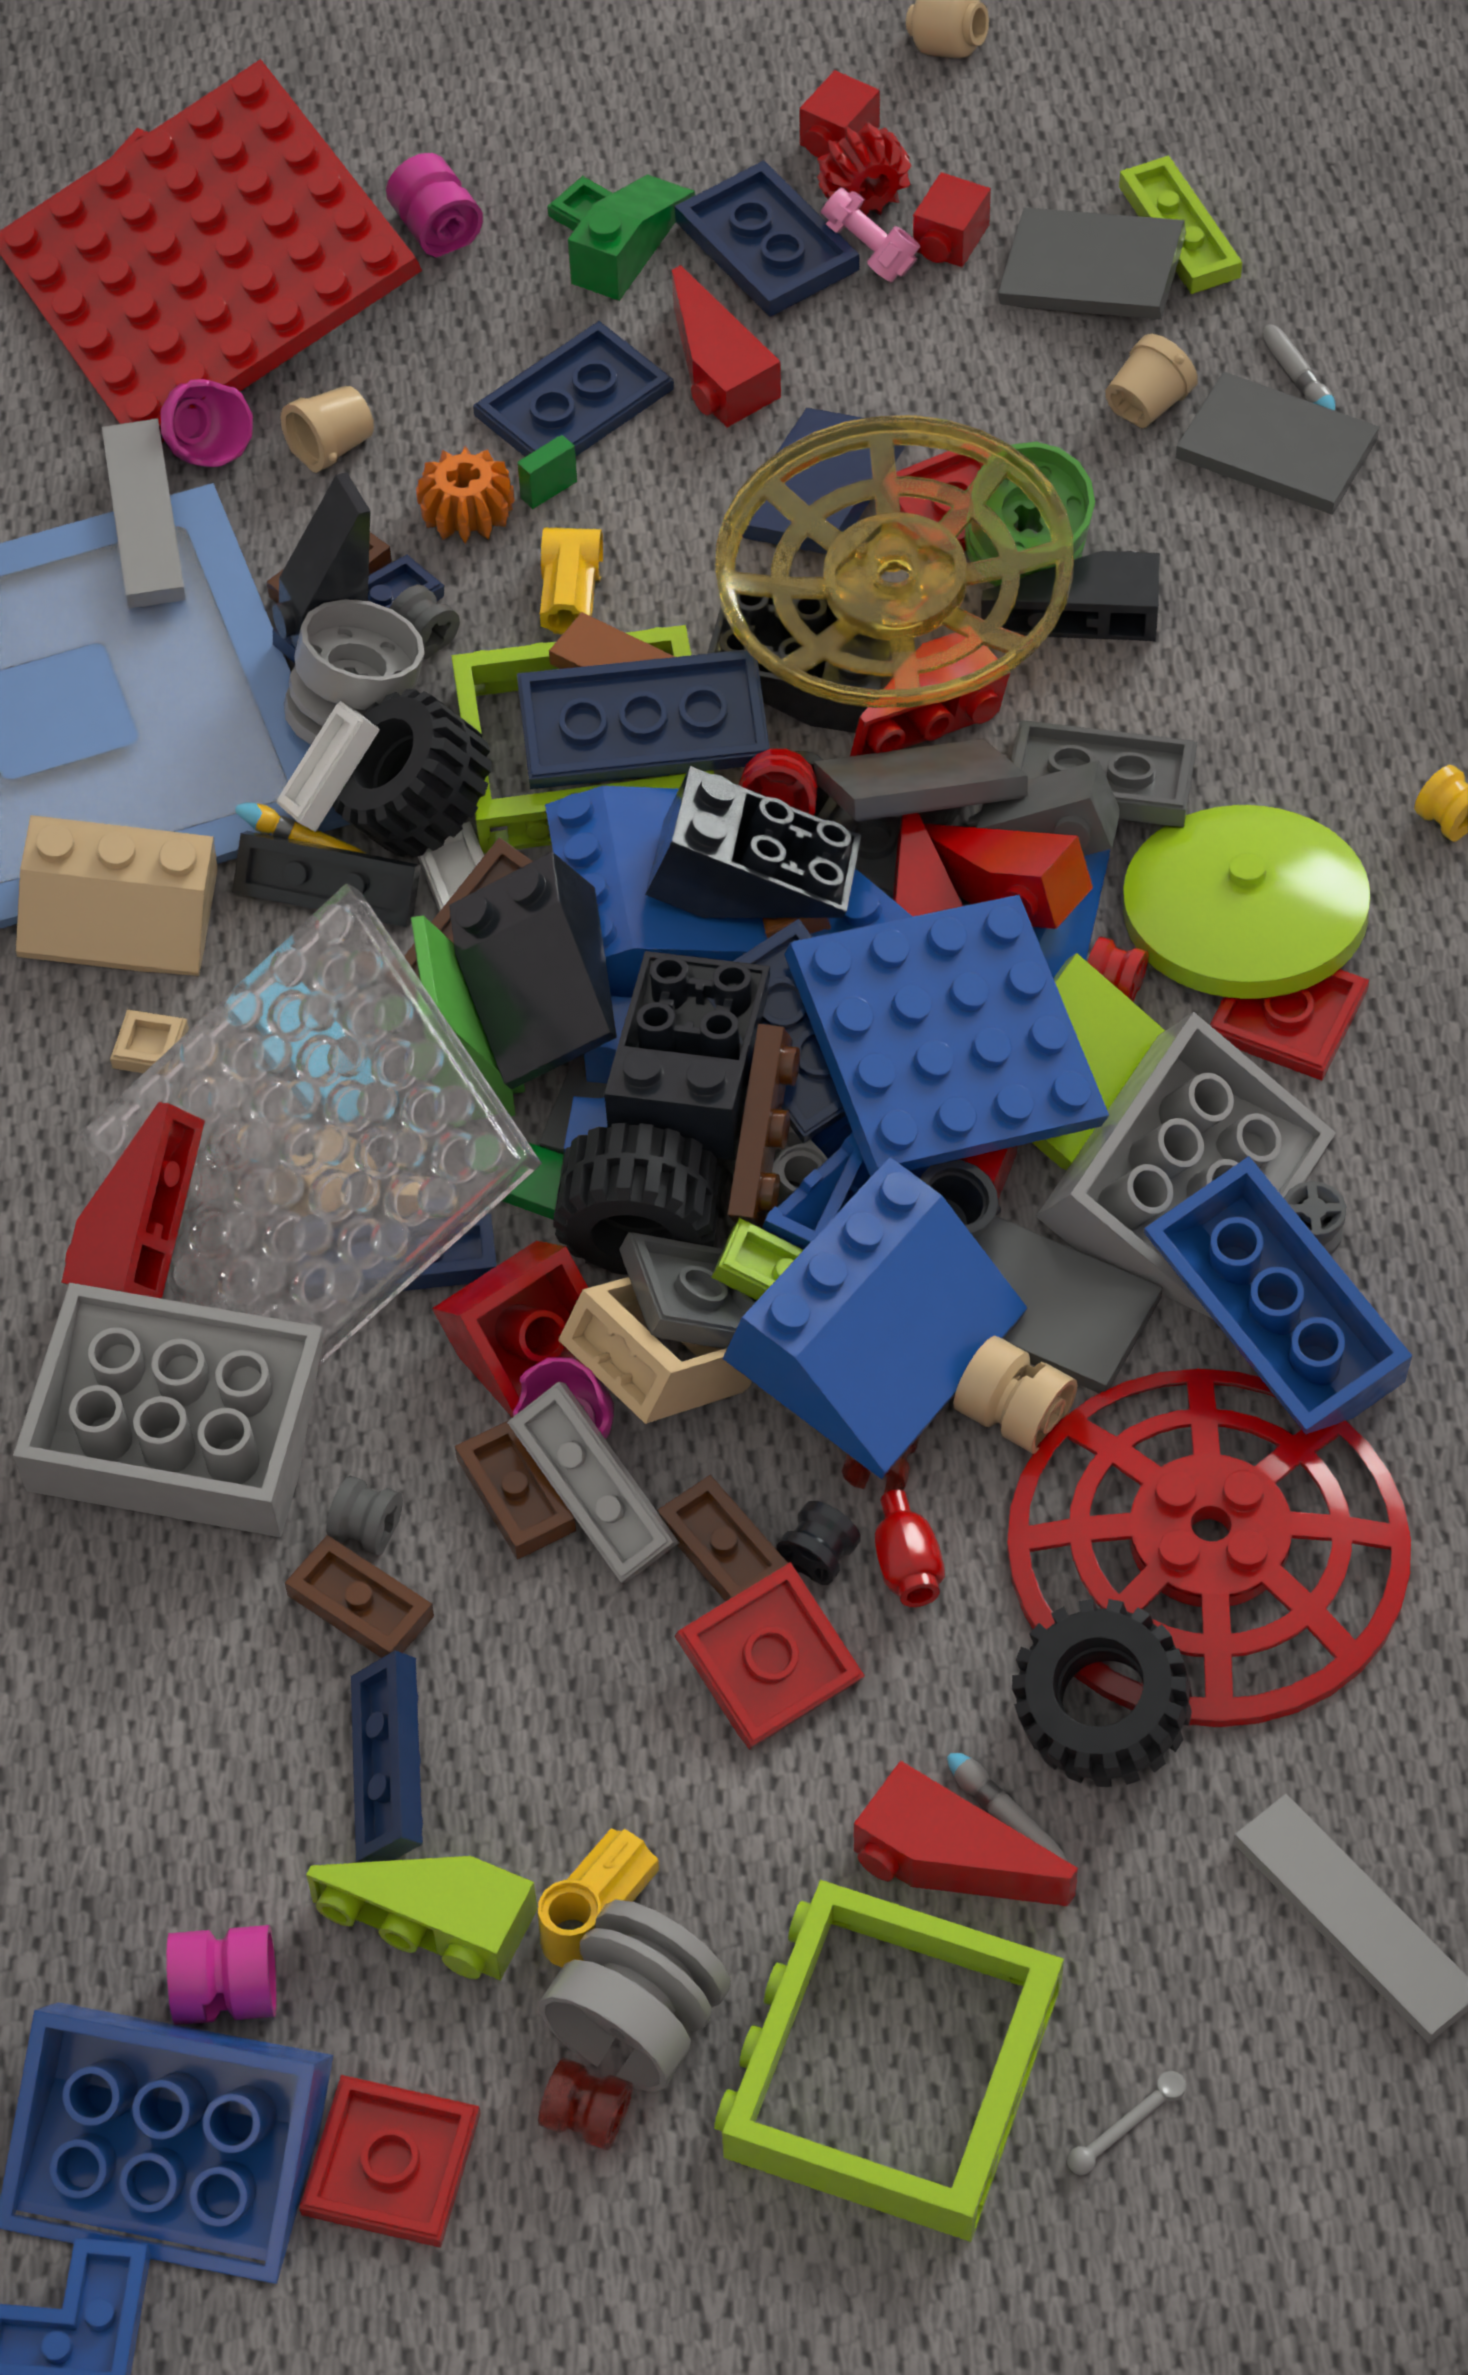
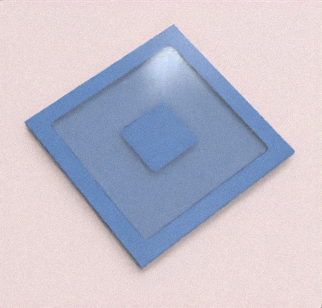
M213 483L170 495L186 600L128 609L114 511L0 543V929L17 924L20 867L30 815L214 836L217 864L237 858L240 833L245 831L260 833L254 830L235 812L238 804L245 802L264 804L273 808L279 816L282 815L295 820L276 802L311 745L298 737L285 719L284 700L289 688L291 671L284 654L273 645V627ZM332 806L317 830L326 832L349 825L350 823L345 821Z

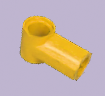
M543 528L541 540L543 588L540 623L541 627L549 629L554 634H563L581 612L592 616L595 581H601L599 562H603L602 529Z
M610 1828L567 1880L553 1883L543 1892L538 1902L540 1945L545 1957L552 1964L562 1968L564 1964L574 1959L584 1961L580 1954V1941L586 1932L595 1929L596 1917L604 1905L615 1899L633 1902L658 1873L659 1860L651 1853L642 1839L625 1828L622 1831ZM567 1920H578L585 1923L580 1928L573 1930L557 1927L561 1922Z

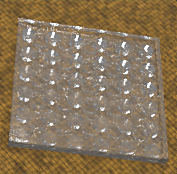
M347 883L79 1134L102 1175L106 1178L158 1102L169 1103L205 1120L166 1282L178 1302L323 1327L324 1338L319 1366L542 1164L361 891Z

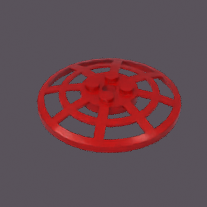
M1200 1368L1158 1372L1122 1382L1082 1403L1063 1417L1037 1445L1039 1449L1035 1454H1032L1023 1469L1010 1506L1007 1552L1012 1584L1024 1616L1032 1629L1038 1623L1045 1629H1048L1055 1623L1051 1615L1052 1610L1043 1598L1032 1569L1030 1552L1070 1546L1072 1559L1080 1580L1100 1608H1107L1108 1599L1123 1601L1126 1610L1134 1613L1137 1607L1144 1610L1160 1592L1181 1603L1202 1607L1203 1633H1192L1169 1627L1152 1619L1154 1625L1158 1627L1162 1624L1172 1636L1175 1647L1179 1648L1181 1654L1204 1657L1205 1697H1189V1704L1192 1710L1189 1725L1208 1727L1250 1725L1298 1713L1332 1696L1360 1674L1384 1646L1402 1609L1410 1577L1411 1536L1404 1503L1389 1470L1369 1442L1346 1420L1308 1434L1300 1430L1295 1435H1292L1282 1427L1259 1417L1232 1410L1216 1409L1214 1385L1233 1386L1275 1397L1258 1376L1238 1371ZM1187 1385L1189 1409L1176 1410L1150 1417L1127 1428L1117 1436L1087 1420L1098 1410L1125 1397L1161 1387ZM1191 1427L1193 1455L1173 1460L1162 1467L1133 1448L1137 1444L1158 1434L1179 1428ZM1218 1427L1253 1434L1273 1443L1277 1448L1255 1466L1234 1457L1220 1455ZM1339 1436L1354 1448L1376 1481L1386 1504L1389 1523L1350 1517L1348 1504L1338 1481L1316 1452ZM1067 1438L1095 1454L1096 1456L1089 1462L1077 1483L1070 1506V1518L1029 1525L1030 1505L1039 1477L1056 1448ZM1301 1465L1320 1489L1329 1514L1290 1512L1289 1505L1276 1484ZM1112 1466L1141 1485L1134 1498L1131 1513L1090 1516L1096 1490ZM1202 1520H1216L1227 1528L1229 1534L1218 1541H1206L1199 1538L1193 1532L1192 1527ZM1291 1538L1331 1541V1552L1326 1569L1311 1593L1284 1569L1289 1556ZM1129 1540L1131 1553L1140 1573L1120 1594L1111 1586L1101 1571L1092 1549V1543ZM1352 1544L1391 1550V1567L1383 1597L1369 1624L1354 1639L1327 1610L1345 1580L1352 1553ZM1266 1590L1290 1611L1285 1616L1265 1626L1240 1633H1231L1230 1606L1245 1603ZM1305 1629H1308L1335 1658L1320 1671L1289 1686L1257 1695L1233 1697L1232 1657L1247 1656L1272 1649L1296 1637ZM1102 1662L1090 1664L1074 1675L1075 1678L1102 1697L1130 1710L1136 1707L1142 1695V1683L1112 1670Z

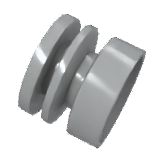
M343 599L326 602L308 612L300 628L294 655L295 666L289 677V688L284 700L285 719L295 734L311 745L340 701L364 716L368 707L375 702L378 704L382 703L386 695L394 692L401 695L406 689H415L425 654L422 636L410 621L394 610L369 601Z
M615 1899L604 1905L596 1917L595 1929L586 1932L581 1939L580 1954L584 1961L574 1959L564 1964L539 2001V2013L547 2027L568 2049L596 2067L601 2063L615 2038L633 2047V2052L616 2075V2078L635 2089L657 2092L666 2088L690 2051L691 2039L686 2030L695 2032L706 2027L711 2019L712 2007L720 2005L729 1992L731 1979L723 1963L714 1953L683 1926L658 1911L638 1903Z

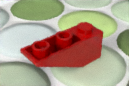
M971 628L922 643L860 716L850 757L901 750L927 740H936L947 733L973 724H983L989 721L1000 711L1010 672Z

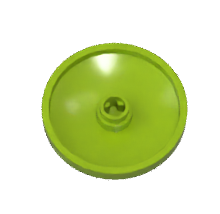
M1230 805L1188 814L1185 818L1184 827L1166 825L1151 835L1141 845L1128 866L1124 880L1123 917L1127 932L1135 947L1148 951V962L1168 978L1191 989L1216 996L1241 999L1268 998L1294 993L1311 987L1333 975L1351 959L1359 948L1368 926L1370 886L1366 871L1356 853L1342 838L1324 825L1303 815L1279 808L1257 805Z

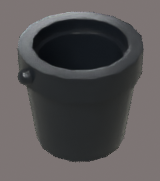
M953 1160L931 1165L920 1177L923 1182L944 1197L974 1238L980 1237L990 1226L995 1215L1001 1213L995 1186L989 1176L973 1164L963 1160Z

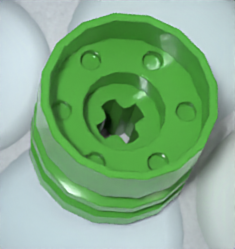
M1040 442L1012 444L993 454L977 473L964 533L967 556L982 578L992 585L998 586L1081 558L1095 499L1092 481L1080 462L1061 448Z

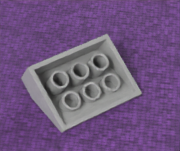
M1192 1012L1158 1035L1107 1110L1109 1117L1101 1127L1095 1128L1036 1217L1075 1250L1163 1287V1295L1212 1318L1144 1234V1228L1248 1156H1250L1284 1198L1291 1188L1305 1182L1336 1132L1200 1016Z
M69 1283L13 1453V1458L26 1491L281 1538L300 1473L324 1338L323 1327Z

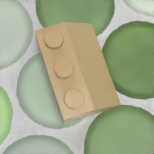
M30 815L20 867L16 938L17 957L133 971L199 976L218 872L214 836Z

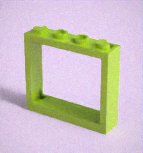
M686 625L664 628L655 627L648 630L626 632L675 657L691 655ZM540 642L526 646L479 650L472 653L451 655L459 716L481 733L476 696L518 691L517 673L559 669L550 665L549 650L556 642ZM714 770L704 771L709 774H714ZM686 774L497 799L491 798L489 778L487 776L485 782L488 783L485 796L479 798L476 804L479 808L474 814L479 845L483 854L489 851L499 837L517 850L552 845L545 804L563 799L570 794L581 793L599 786L679 789ZM507 826V830L490 832V828Z
M820 1880L811 1903L801 1900L795 1910L788 1934V1941L795 1943L787 1965L777 1962L770 1974L765 1990L764 2003L771 2005L763 2028L752 2025L744 2041L739 2066L746 2068V2072L737 2092L727 2089L721 2100L714 2129L722 2132L723 2158L972 2242L1062 1985L1064 1958ZM831 1924L1023 1986L952 2188L756 2122Z

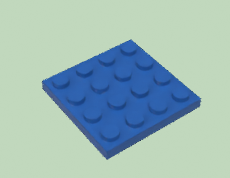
M1020 895L790 942L784 955L870 1177L889 1157L909 1171L1101 1127L1109 1117Z

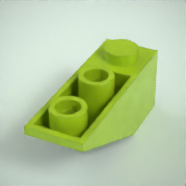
M472 1856L311 1865L306 1874L312 1902L316 1903V1909L327 1919L343 1926H352L355 1920L379 1929L378 1933L385 1942L404 1952L414 1953L419 1946L441 1955L442 1962L450 1970L469 1979H478L483 1973L501 1981L538 1910L533 1881Z

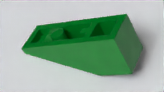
M647 174L594 203L568 238L571 284L620 301L676 223L675 206L695 196V191Z

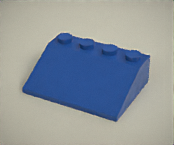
M599 786L581 793L570 794L563 799L545 804L553 852L595 887L611 996L632 998L645 951L734 961L768 939L762 918H702L645 895L663 821L679 789Z
M889 1157L742 1316L723 1356V1360L880 1479H883L955 1395L960 1379L977 1350L986 1340L994 1335L1003 1339L1025 1314L1027 1306L944 1197Z
M59 2002L34 2010L0 2197V2229L73 2244L75 2238L148 2244L151 2253L150 2259L277 2284L322 2123L333 2055ZM16 2210L263 2260L265 2264L15 2215Z

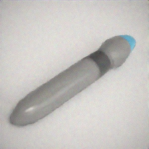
M1267 324L1263 327V338L1268 349L1296 387L1305 395V400L1335 411L1336 405L1332 392L1326 385L1320 383L1312 368L1289 337L1275 325Z
M951 1753L948 1755V1766L958 1785L965 1793L975 1796L977 1802L986 1812L988 1811V1814L1068 1862L1056 1842L1002 1788L993 1781H990L988 1771L980 1763L962 1753Z

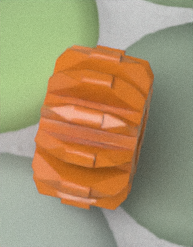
M465 445L461 454L453 456L442 450L439 462H425L424 472L422 473L423 477L418 479L416 494L417 503L421 506L422 519L425 521L427 528L437 527L442 540L454 534L455 531H459L461 539L466 544L471 531L477 530L480 535L489 540L492 525L506 527V521L509 517L508 511L513 510L512 503H514L515 497L514 487L510 483L509 471L506 469L504 461H494L488 449L477 455H472Z

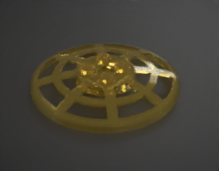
M916 415L875 416L843 422L813 432L780 450L751 475L738 490L721 524L716 541V583L722 610L734 635L754 659L778 678L806 693L838 703L870 708H910L948 701L977 691L1010 673L1037 650L1054 629L1067 604L1074 576L1073 533L1066 508L1053 484L1031 460L1010 444L980 429L946 419ZM894 445H915L944 449L973 458L985 464V466L966 491L933 479L896 476ZM870 448L873 479L862 480L838 488L819 498L810 506L785 485L796 474L823 460L850 451ZM1005 478H1008L1020 487L1038 508L1050 531L1051 542L1017 552L1015 541L1007 526L986 505V502ZM899 497L928 499L951 507V509L937 523L924 516L900 513ZM875 499L876 515L854 523L843 532L825 520L848 506ZM767 500L792 522L776 547L771 565V575L736 572L735 561L742 536L756 511ZM973 520L989 536L999 557L966 563L964 551L956 538ZM807 536L828 551L823 567L824 577H789L794 556ZM1056 564V579L1050 604L1042 619L1026 637L1001 628L1015 605L1020 586V574ZM903 570L910 574L907 579L901 582H888L881 578V575L885 572ZM1002 579L998 600L985 620L959 608L964 599L967 586ZM737 594L773 598L775 609L783 625L803 647L781 660L761 644L750 631L740 611ZM792 599H827L831 610L838 620L820 635L816 636L800 619ZM942 625L966 637V639L945 651L916 659L914 637L927 634ZM860 633L872 638L890 640L892 661L860 658L842 652L839 649ZM983 645L1005 653L1003 657L973 673L941 684L920 687L918 674L952 665L976 652ZM826 661L834 666L855 673L894 676L895 689L874 690L840 685L805 672L820 662Z

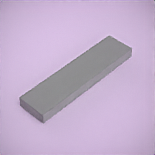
M158 419L102 427L128 609L186 600Z
M1284 1794L1235 1833L1233 1844L1428 2043L1432 2042L1468 2012V1976L1287 1794Z

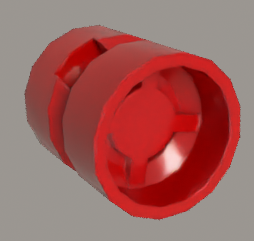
M768 749L756 754L745 765L739 780V786L766 797L780 799L789 806L814 816L817 799V778L812 766L800 754L788 749Z

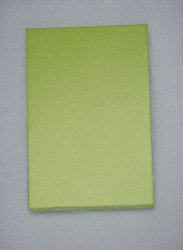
M1075 953L1065 961L1053 979L1108 1110L1158 1035L1165 1030L1078 953ZM1095 1128L1032 1143L1060 1168L1067 1170Z

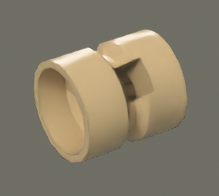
M994 1335L985 1341L969 1362L956 1389L953 1404L955 1410L985 1427H991L1000 1423L1001 1434L1004 1438L1035 1454L1039 1449L1037 1445L1069 1413L1078 1385L1076 1379L1047 1363L1040 1362L1032 1367L1030 1365L1029 1353Z

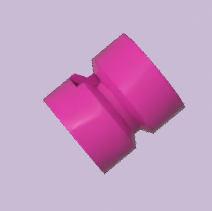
M434 153L418 154L400 164L390 176L386 187L387 200L428 255L440 257L467 246L480 233L483 224L482 210L466 188L462 187L460 180L443 157Z
M270 1925L229 1928L221 1940H217L210 1930L168 1933L166 1951L167 1985L171 2017L174 2025L215 2022L222 2010H228L234 2020L276 2017V1962Z

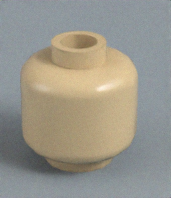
M916 0L915 4H912L908 9L906 28L921 53L944 58H964L970 56L977 46H980L985 41L989 28L988 10L980 0Z

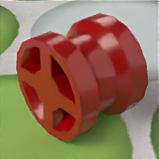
M1101 936L1095 942L1087 962L1134 1003L1135 996L1144 981L1149 953L1140 948H1134L1130 951L1119 949L1112 939Z

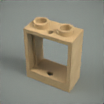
M629 1277L583 1289L558 1339L645 1424L743 1393L752 1383L750 1379L723 1360L727 1348L721 1349L682 1342L697 1357L681 1362L646 1329L647 1325Z

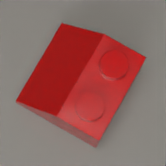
M536 1240L433 1307L432 1310L458 1357L513 1418V1410L519 1402L522 1390L520 1377L526 1370L546 1358H573L579 1361L558 1339L582 1290L587 1289L588 1286L566 1246Z

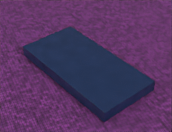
M756 649L517 673L530 790L687 773L690 766L701 771L745 767L756 754L770 749Z

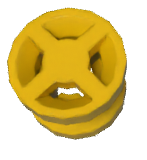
M1447 765L1437 771L1425 783L1415 801L1414 809L1424 820L1437 821L1440 824L1442 834L1454 842L1468 833V783L1465 782V775L1455 765Z

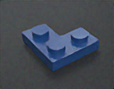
M75 2238L62 2309L0 2304V2375H131L151 2258L148 2244Z

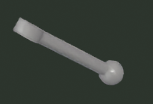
M1166 2071L1158 2078L1157 2090L1087 2147L1078 2146L1070 2151L1067 2156V2164L1070 2170L1076 2175L1090 2173L1095 2167V2159L1166 2100L1176 2101L1184 2095L1186 2088L1183 2076L1174 2071Z

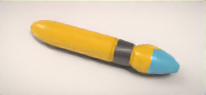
M245 802L238 804L235 808V812L246 823L262 834L272 833L273 836L365 853L357 847L319 830L314 832L296 822V820L282 815L279 816L273 808L267 805Z

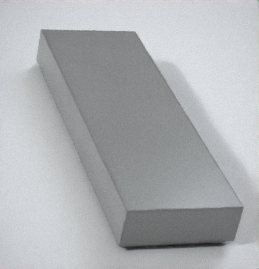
M557 1382L507 1422L621 1583H626L636 1577L679 1543L566 1383Z

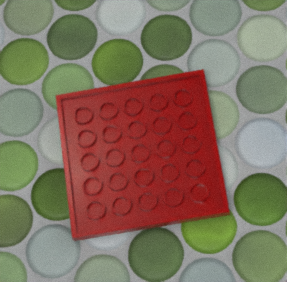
M261 59L0 230L1 258L118 423L124 424L158 419L160 432L161 408L170 391L179 384L188 383L189 380L205 379L236 388L240 392L422 271L415 255ZM190 404L187 409L197 408L193 404Z

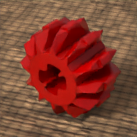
M867 122L858 133L847 127L845 138L840 141L828 140L831 153L817 158L820 166L819 170L821 171L817 176L819 188L828 200L839 188L843 187L848 193L855 191L864 199L859 210L865 215L872 210L880 216L885 204L888 202L899 203L897 191L911 185L908 178V170L912 165L909 162V155L892 132H889L886 127L878 130Z

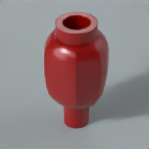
M899 1489L890 1490L880 1498L885 1519L877 1526L874 1534L877 1560L882 1578L888 1589L900 1597L903 1605L907 1607L925 1606L938 1598L940 1594L938 1585L945 1578V1567L940 1546L928 1521L920 1514L910 1510L906 1493Z

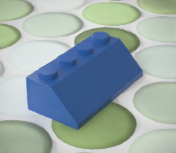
M1250 1156L1144 1228V1234L1305 1434L1355 1418L1406 1381L1412 1354Z

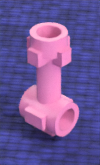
M843 187L839 188L821 210V214L828 219L826 225L835 233H839L846 227L874 252L867 261L868 265L885 280L893 282L898 275L900 277L904 276L917 260L914 254L920 248L918 242L897 226H894L889 234L884 232L859 210L864 202L861 196L855 191L848 193Z

